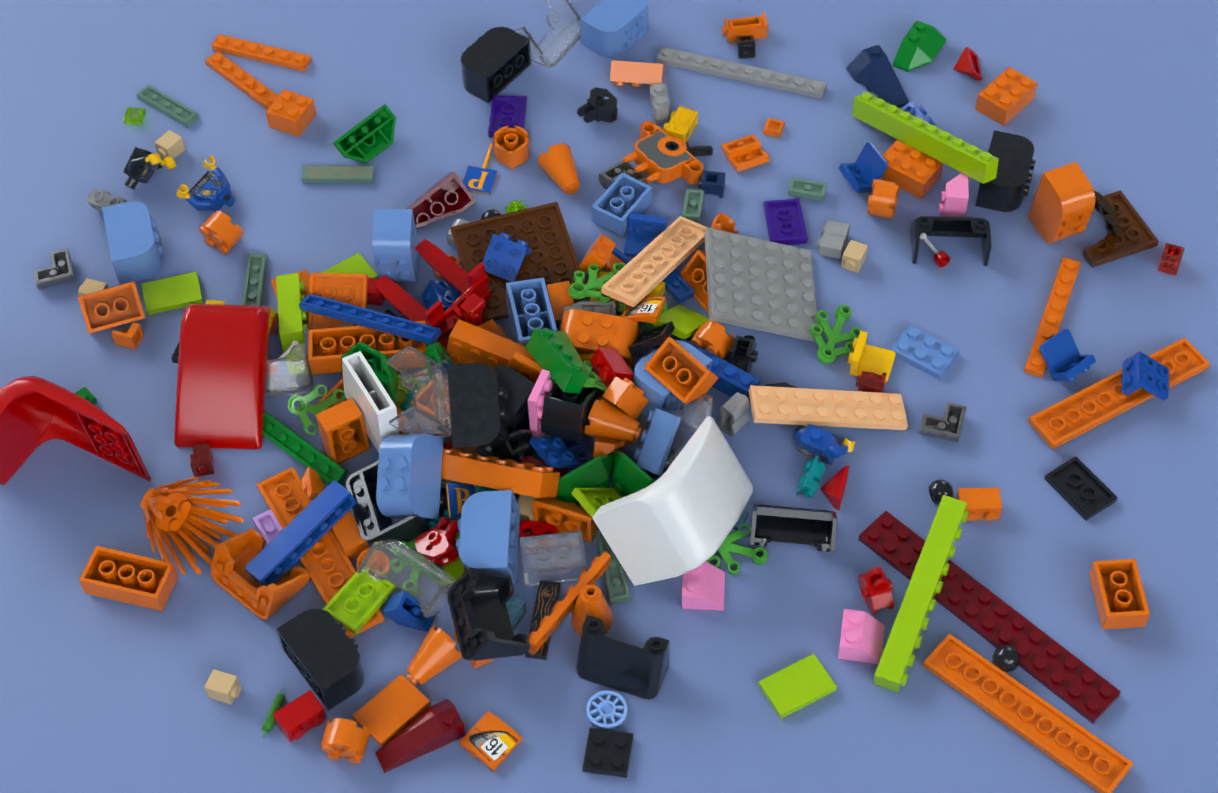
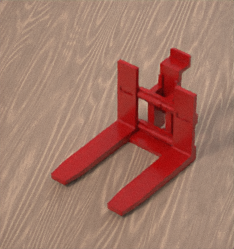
M424 239L415 247L416 251L437 273L462 294L445 312L440 300L430 309L426 310L402 287L385 275L374 283L375 288L407 320L425 321L426 325L440 328L442 335L437 340L449 337L458 319L472 325L475 323L481 325L484 319L482 309L486 306L485 301L492 298L488 287L489 279L482 262L470 273H467L439 247L427 239Z

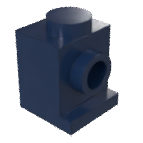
M704 171L703 178H699L698 188L704 190V194L719 195V198H723L726 173Z
M586 441L567 448L580 465L578 467L594 459Z

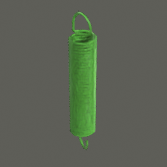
M281 691L276 695L263 724L262 730L265 735L267 732H271L275 724L273 713L281 709L286 698L280 694Z

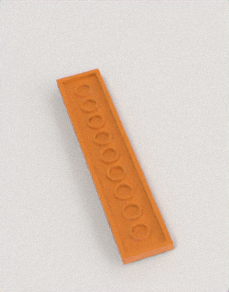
M1185 337L1149 355V357L1169 369V389L1209 369L1210 363ZM1122 369L1030 416L1028 423L1053 450L1155 397V395L1143 388L1136 390L1128 396L1121 393Z
M294 467L256 484L282 529L289 525L312 501V499L308 498L307 492H303L302 481ZM331 529L299 559L304 569L311 573L310 579L325 605L356 573ZM379 609L356 635L384 621V617ZM346 629V635L348 637L356 636L354 633Z
M950 633L924 661L923 667L1097 792L1112 793L1133 767L1134 763Z

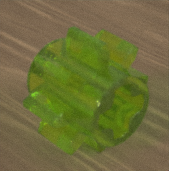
M522 200L510 201L509 207H505L506 214L527 209V205H523Z

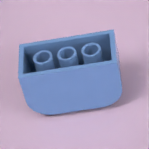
M602 0L580 18L581 45L604 57H616L628 48H631L648 30V0Z
M130 201L102 207L111 261L119 284L122 285L132 281L138 282L154 277L162 266L160 255L163 254L161 243L158 244L161 239L159 231L155 230L157 229L155 218L150 217L146 205Z
M375 209L372 251L378 279L385 275L394 282H418L420 254L415 249L419 242L413 209Z
M544 278L506 283L507 313L513 342L526 346L534 328H548L557 331Z
M675 340L707 368L711 369L712 359L691 344ZM659 348L653 349L649 355L642 357L638 361L632 378V382L635 384L633 388L637 386L645 392L643 396L649 400L641 412L646 418L649 411L654 409V406L673 412L684 404L644 368Z
M428 434L388 435L383 439L379 448L376 501L380 512L384 516L405 519L417 514L422 519H439L443 437Z
M512 490L477 492L464 502L461 519H458L460 538L456 540L457 551H459L460 559L467 570L475 568L511 576L512 583L516 584L520 506Z

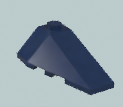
M879 45L863 49L846 67V70L855 82H861L866 86V90L869 92L873 91L885 102L895 105L897 108L909 103L887 55Z

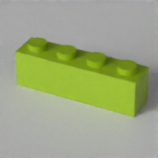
M299 273L276 276L279 334L282 346L291 345L294 340H297L299 344L305 343V335H308L307 324H304V321L307 320V313L299 308V303L305 298V294L302 295V292L305 291L304 280H300Z

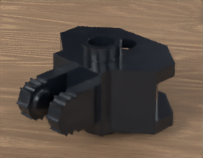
M595 87L590 90V98L587 99V104L577 110V114L580 117L584 116L583 120L586 123L594 120L612 123L617 120V99L607 89Z
M736 335L733 345H731L729 350V363L747 373H750L752 363H755L758 357V351H755L757 343H755L753 336L745 335L741 337Z
M518 430L508 434L500 444L501 449L494 453L493 456H497L502 460H517V463H521V459L535 454L536 451L527 441L532 436L531 430Z

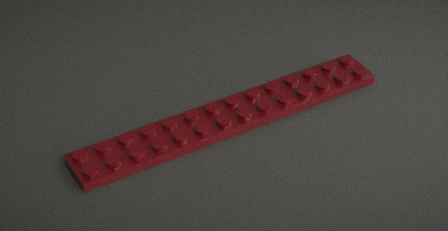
M887 511L866 528L858 538L860 542L911 580L925 544L924 539ZM948 560L947 563L950 564L946 576H942L943 586L940 594L936 593L934 599L995 648L1003 645L1015 648L1020 655L1018 666L1094 724L1116 701L1121 691L959 566Z

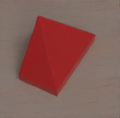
M969 47L964 48L953 70L979 81L982 80L978 55Z
M845 465L820 488L836 510H840L850 466Z

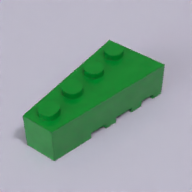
M534 328L525 349L544 370L550 371V377L563 392L580 394L589 372L566 332L554 331L548 328Z

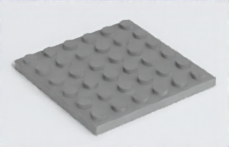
M707 228L704 235L709 320L816 342L809 333L810 328L814 324H818L815 319L817 306L811 250Z

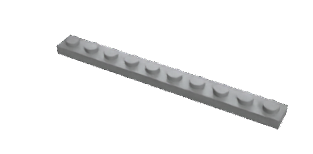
M661 47L657 56V63L818 99L823 98L827 83L666 47Z

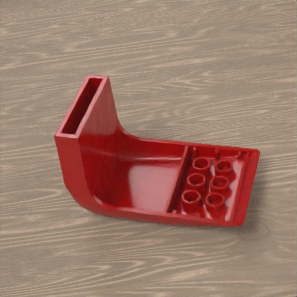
M190 304L185 308L179 337L174 444L176 447L254 450L262 447L269 335H279V318L273 308L254 305Z
M36 376L20 377L0 389L1 485L4 486L37 447L53 439L64 440L145 480H151L130 434L121 424L90 401Z

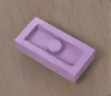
M271 509L252 518L259 533L264 537L266 545L282 530Z

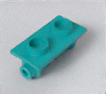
M818 455L805 463L803 467L805 472L796 483L798 486L796 495L801 491L808 498L815 495L820 484L817 481L822 479L826 470L823 462H817Z

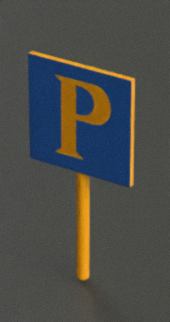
M490 144L482 168L468 166L463 184L469 192L490 195L498 173L497 170L486 169L494 146L493 144Z
M446 483L449 518L461 519L463 504L474 494V486L472 484Z

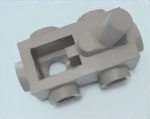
M94 189L90 192L87 202L94 209L103 212L102 207L125 203L127 200L120 196L113 197L105 190Z

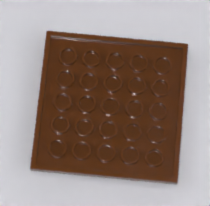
M558 202L450 227L461 266L467 273H470L478 264L483 262L493 234L500 235L501 232L510 235L513 241L517 242L520 239L527 242L528 247L532 248L531 254L525 255L514 282L544 278L546 286L547 284L569 281L571 286L575 283L573 280L574 272L581 271ZM486 272V275L489 279L488 287L492 298L485 301L486 306L482 309L484 315L482 324L491 319L496 321L508 318L506 283L511 281Z

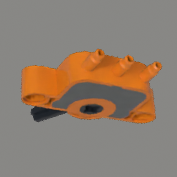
M646 121L641 124L640 137L635 143L634 152L626 155L622 161L627 163L633 160L638 165L634 168L635 173L645 171L649 175L646 178L647 183L657 181L658 183L667 184L682 177L689 184L697 185L699 184V178H702L704 166L695 156L713 155L712 146L689 147L688 143H685L682 139L669 136L655 123Z

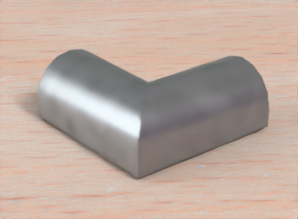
M620 161L599 173V183L607 190L618 176L624 173L648 185L646 182L648 176L643 172L635 173L634 166L628 162L623 163V161Z
M68 248L50 253L51 267L34 270L38 289L75 280Z
M947 402L943 418L923 414L919 434L959 442L967 406Z

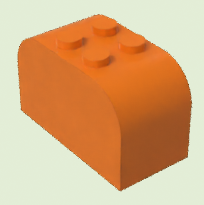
M1077 162L1044 172L1039 183L1028 219L1048 244L1084 232L1094 209V189Z
M569 309L563 312L559 331L566 332L578 354L595 353L598 347L617 349L627 365L634 369L637 353L631 355L628 347L637 339L640 333L639 325L636 322L620 316L578 309Z

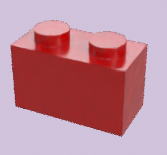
M598 347L590 360L591 365L606 388L610 386L615 377L621 380L627 378L631 381L634 376L617 349Z
M311 690L273 713L277 726L289 742L300 739L307 731L313 727L320 726L327 719L324 707Z

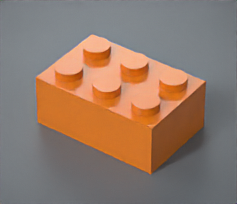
M1008 67L978 94L975 109L1004 126L1035 98L1038 83Z
M896 140L882 155L888 162V167L881 179L900 183L901 189L920 199L941 178L942 162L899 140Z
M135 281L78 296L89 334L146 318Z
M353 398L342 401L338 405L316 414L324 451L332 460L341 464L370 450L363 414Z
M1136 559L1093 561L1089 578L1102 630L1145 627L1150 612Z

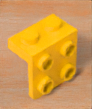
M860 331L859 337L854 338L852 349H855L854 353L850 352L847 363L851 364L849 374L883 383L888 382L896 353L892 350L866 345L868 332Z

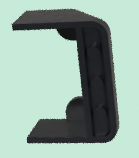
M920 216L912 220V264L917 262L919 235L926 233L927 236L981 238L983 265H988L992 245L990 224L986 219Z
M378 461L351 474L347 478V490L357 502L352 508L360 536L367 543L397 545L399 542H409L417 538L418 535L430 531L431 526L417 514L393 524L391 517H386L380 512L376 501Z
M753 505L750 544L767 546V543L771 541L808 544L817 547V551L829 552L830 549V551L835 552L836 512L796 507Z

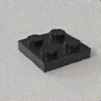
M671 321L639 333L637 339L628 347L631 355L637 352L643 354L653 346L656 348L661 347L666 339L671 337V333L675 329L673 322Z
M590 728L583 762V772L627 778L633 733Z

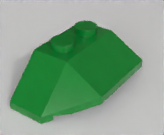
M916 20L903 38L892 66L910 72L914 68L930 64L947 39L937 28Z
M384 104L334 141L333 145L344 158L366 164L393 143L396 117Z
M359 342L341 356L342 359L361 351L391 400H395L398 388V371L386 355L363 342Z
M619 450L614 451L613 488L619 494L625 497L655 482L627 455Z
M609 453L598 456L559 479L557 497L555 498L582 506L571 494L575 488H610L614 454Z

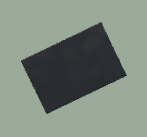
M1076 456L1046 474L1044 478L1085 521L1115 503L1118 498Z

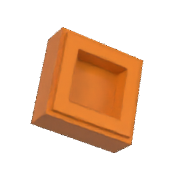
M768 118L763 134L780 138L785 122Z

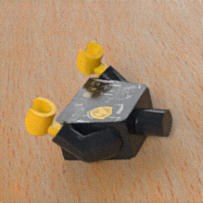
M135 147L123 171L129 176L125 185L134 190L138 182L147 183L156 169H161L164 165H166L167 169H172L176 167V163L171 157H166L162 161L159 154H153L148 150Z

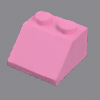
M959 174L946 183L945 191H941V202L943 203H939L938 214H942V217H965L969 199L967 175Z
M705 561L696 569L683 574L682 609L724 611L725 572Z
M844 609L838 659L879 664L883 650L885 625L865 611Z

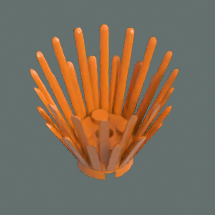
M199 477L187 480L182 479L169 485L161 484L159 485L161 487L156 489L152 487L145 493L141 501V508L144 509V515L142 514L146 521L148 539L150 538L152 550L154 553L156 552L155 537L162 559L171 568L172 563L164 546L165 543L179 571L184 575L186 574L185 569L168 536L196 574L200 575L202 572L195 563L196 557L182 539L211 566L213 559L207 554L210 552V548L196 536L215 548L219 543L209 536L220 540L221 535L217 532L230 538L239 534L203 518L226 524L227 519L239 523L244 522V519L240 516L198 506L227 508L228 505L241 506L239 501L187 496L233 493L231 489L191 490L220 485V483H212L210 480L186 484L196 481Z

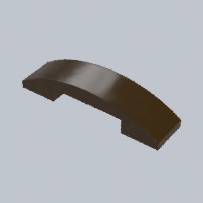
M1094 190V208L1104 217L1106 230L1117 239L1119 238V227L1116 212L1111 203Z

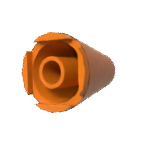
M566 143L550 146L547 153L544 154L542 152L538 157L539 166L565 194L576 193L580 187V182L571 148Z
M598 397L588 416L590 426H585L584 433L588 436L634 442L635 439L640 438L643 428L640 427V422L604 398Z
M593 584L586 585L581 589L571 613L572 627L580 635H582L583 623L587 615L603 621L605 626L603 635L612 626V610L600 588Z
M434 625L407 667L408 675L406 677L414 685L417 683L423 685L462 658L461 650L455 647L457 643L442 629H437V626Z

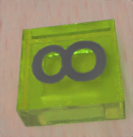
M128 107L123 119L124 123L142 125L146 114L145 108Z

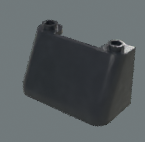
M469 568L449 588L447 595L461 654L465 660L478 661L520 656L531 648L528 637L522 633L514 635L506 607V602L514 594L511 576Z
M587 615L583 623L576 670L578 676L584 680L643 699L655 698L660 691L669 668L670 640L661 637H651L646 641L643 648L603 636L605 629L603 621Z

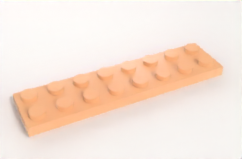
M680 216L606 282L601 288V293L626 305L635 307L705 241L704 232L708 227Z
M750 385L748 390L754 423L811 424L813 426L906 430L908 427L902 395L898 393Z

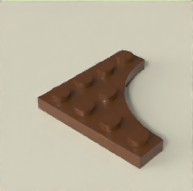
M1120 190L1104 195L1116 212L1119 238L1115 239L1108 232L1103 240L1084 249L1083 256L1093 268L1156 247L1159 241Z

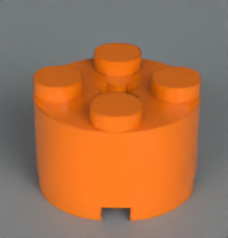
M505 126L495 132L493 140L494 155L499 163L513 169L530 157L529 137L526 130L519 126H514V128Z
M874 179L872 195H869L867 214L892 219L898 202L897 196L900 191V183Z
M216 211L199 228V232L205 237L204 242L209 247L216 246L221 253L226 255L241 239L243 231L237 223L234 226L230 222L232 220L230 216L221 211Z
M708 320L707 323L704 322L690 342L724 360L729 353L731 345H733L734 337L732 334L728 336L725 332L726 328L721 324Z
M333 718L332 722L330 720L327 721L320 748L327 753L326 757L331 760H339L340 757L348 758L347 760L351 763L360 764L361 759L364 758L371 731L365 725H363V729L357 727V722Z

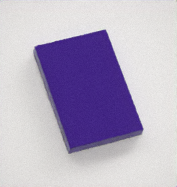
M492 95L488 137H494L495 132L505 126H509V128L519 126L524 129L527 96Z
M799 198L763 201L769 241L784 245L807 244L808 239Z

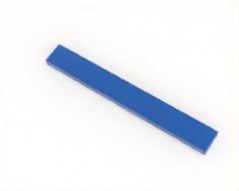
M309 294L299 303L300 310L430 345L442 335L440 328Z

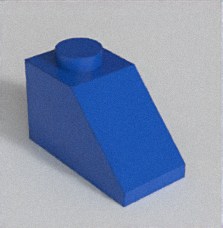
M406 591L390 595L383 610V614L398 625L424 632L429 631L436 613Z

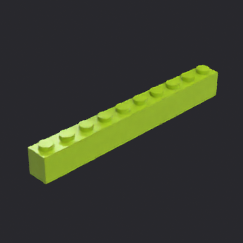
M863 92L854 97L853 117L983 184L996 179L999 159L990 153L951 135L949 132L937 128L935 125L923 121L921 118L911 115L909 112L897 108L895 105L885 102L883 99L873 96L869 92Z
M945 495L942 496L874 675L875 685L898 693L901 686H906L909 674L906 673L908 667L912 668L916 655L913 653L915 648L919 649L923 636L920 635L922 629L926 630L930 620L927 617L929 611H934L937 601L934 599L935 594H940L943 586L941 578L948 573L950 564L947 562L949 557H954L957 547L954 546L956 540H960L963 529L960 527L962 522H967L969 511H966L967 502Z

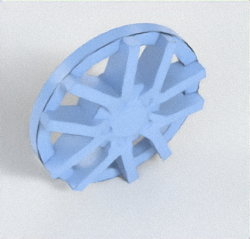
M610 690L597 692L587 703V718L592 725L594 724L604 730L615 729L626 720L627 703L617 692ZM608 695L606 700H604L601 696ZM612 696L616 697L614 702L610 701ZM595 699L600 702L599 705L594 702ZM621 701L623 706L617 705L618 702ZM591 706H593V707L595 708V709L592 710V711H590V707H591ZM616 711H624V713L621 714L617 713ZM599 714L596 718H592L593 715ZM606 719H611L612 724H606Z

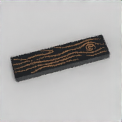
M540 580L529 634L532 631L536 632L540 627L542 619L546 615L550 616L553 612L552 609L558 602L561 583ZM551 636L534 656L527 651L525 657L547 660Z

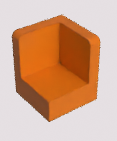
M135 322L132 323L129 329L123 328L121 332L113 330L111 333L115 345L136 350L144 337L141 325Z

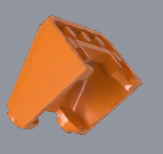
M252 528L216 545L211 565V577L220 587L257 617L266 620L279 611L307 585L311 573L301 566H296L291 570V573L287 571L275 584L272 583L267 587L265 585L261 586L244 568L265 547L264 537Z

